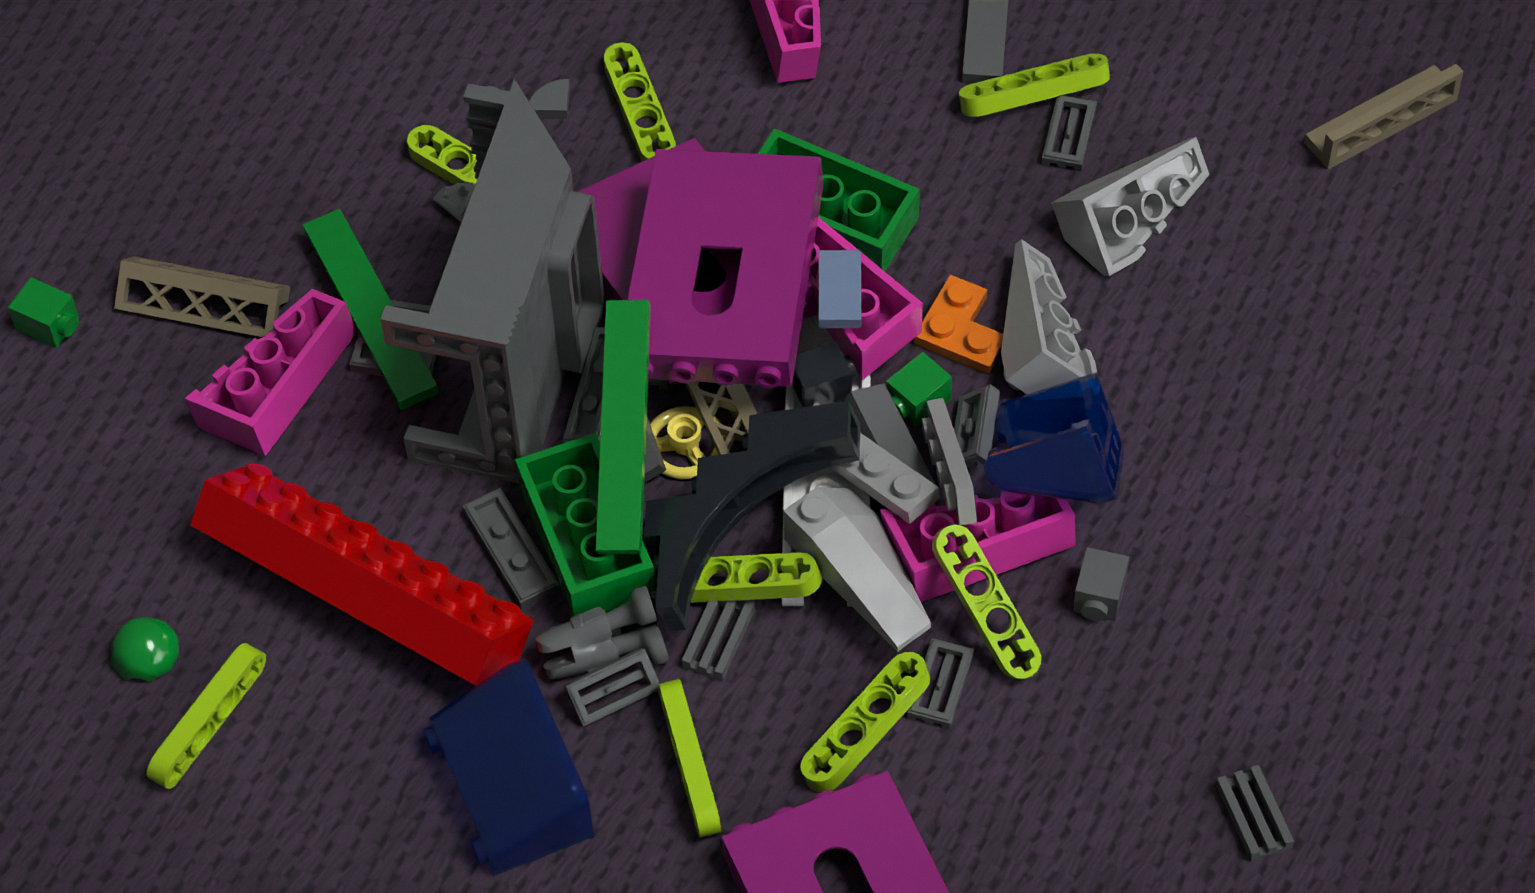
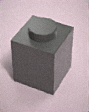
M1087 547L1075 590L1073 612L1081 613L1087 619L1094 621L1105 619L1116 621L1127 579L1130 556Z

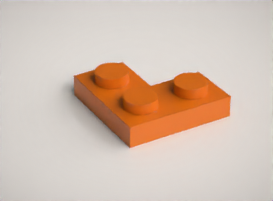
M950 274L922 321V332L914 338V344L989 375L1001 355L1003 334L973 322L987 299L988 289Z

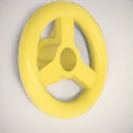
M689 406L676 407L659 414L652 420L650 425L660 452L676 451L680 455H686L694 465L691 467H678L664 461L667 470L661 474L680 480L692 479L693 476H697L698 458L705 457L699 449V442L702 436L701 429L704 426V422L697 408ZM714 416V421L721 424V422ZM668 424V434L657 438L660 430ZM722 435L724 442L727 437ZM715 446L710 456L719 455Z

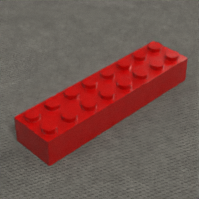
M251 463L205 479L190 524L192 527L475 686L518 664L534 619L521 613L520 607L516 604L492 597L485 593V589L480 584L462 580L449 573V569L445 565L436 561H427L414 554L413 549L409 545L385 538L377 533L378 530L373 525L362 521H355L342 514V510L338 506L328 502H320L309 496L304 487L294 483H286L273 476L272 471L266 466Z

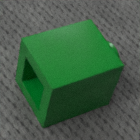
M32 277L8 306L15 330L55 348L59 346L65 337H70L78 326L79 315L73 296Z
M924 352L920 353L886 381V388L902 419H905L915 429L921 425V418L928 417L927 401L943 398L945 404L952 400V376Z

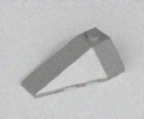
M1192 137L1085 184L1053 201L1051 204L1064 240L1102 275L1111 276L1139 260L1146 251L1143 246L1145 241L1152 233L1160 234L1167 226L1164 221L1165 217L1175 206H1184L1209 176V172L1197 137Z
M1021 239L1015 244L1001 348L1004 378L1014 390H1021L1035 400L1095 395L1101 390L1095 360L1090 350L1083 349L1081 351L1074 334L1080 332L1081 328L1077 319L1071 318L1066 309L1060 304L1067 297L1050 258Z
M816 487L783 510L784 540L796 552L808 553L813 556L822 573V578L897 652L931 628V622L879 516L850 488Z

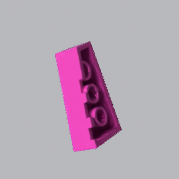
M750 0L777 83L815 78L821 49L819 0Z
M819 217L809 274V281L814 289L816 316L818 319L819 250H858ZM861 252V328L825 329L832 339L837 342L841 352L844 355H850L855 365L856 373L863 380L922 332L923 303Z
M314 289L305 294L272 323L274 326L273 330L263 338H254L243 348L245 351L244 355L229 368L223 365L212 374L213 381L201 392L195 389L185 398L197 427L266 456L357 334L346 302Z
M1057 483L1001 491L1000 497L982 499L978 498V495H974L977 523L961 525L973 534L996 575L1076 546L1075 513ZM934 503L910 524L888 508L881 509V522L920 601L923 602L954 591L953 586L934 555L932 540L941 528L959 525L955 509L947 510L946 505L936 507ZM948 533L946 535L948 543L943 548L946 553L955 552L960 559V564L953 565L956 573L962 567L976 563L973 555L966 560L961 555L959 547L964 544L963 539L960 536L952 538ZM972 570L966 575L964 586L986 578L981 572Z

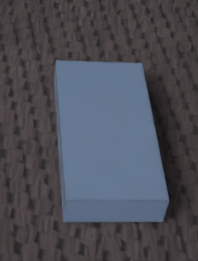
M819 250V328H861V250Z

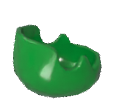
M138 617L128 620L118 629L111 644V666L125 681L137 678L143 679L148 683L153 682L156 678L170 672L179 658V640L176 632L165 621L156 618Z

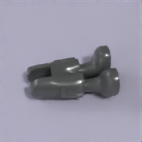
M646 585L635 588L630 593L628 601L605 613L604 608L601 609L598 606L576 614L570 618V621L553 626L535 637L537 649L540 653H550L571 647L572 650L570 653L548 660L543 665L547 678L561 679L585 672L589 673L619 659L620 655L631 653L640 648L645 649L649 659L654 664L660 665L668 662V653L656 622V614ZM634 623L641 625L622 635L611 636V630Z

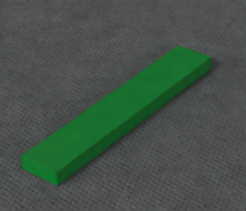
M337 209L302 224L309 242L340 299L347 303L355 327L400 410L439 394L438 386L419 351L385 344L380 319L385 306H393L342 211Z
M649 300L606 301L596 552L598 554H642L651 303Z

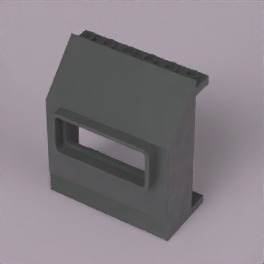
M514 79L510 91L500 90L494 86L468 84L463 100L469 105L466 120L468 121L467 127L472 129L473 132L470 147H472L471 154H476L477 161L474 166V172H476L475 179L477 181L429 313L386 305L380 320L384 341L387 345L470 361L474 391L459 434L456 435L408 425L404 436L407 459L409 461L519 483L515 459L539 452V448L543 446L567 372L571 371L580 374L583 372L595 328L599 326L602 317L605 297L594 195L573 191L570 166Z

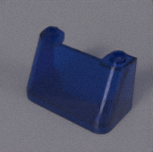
M1097 372L1000 404V418H996L995 429L1000 442H1008L1009 449L1001 451L997 447L989 450L988 460L984 461V469L991 486L998 484L1003 492L1099 505L1118 499L1124 449Z
M525 658L507 664L428 717L429 727L424 728L423 732L432 754L440 751L442 757L447 759L475 825L477 837L470 839L474 854L480 865L488 863L493 876L594 837L590 804L586 791Z

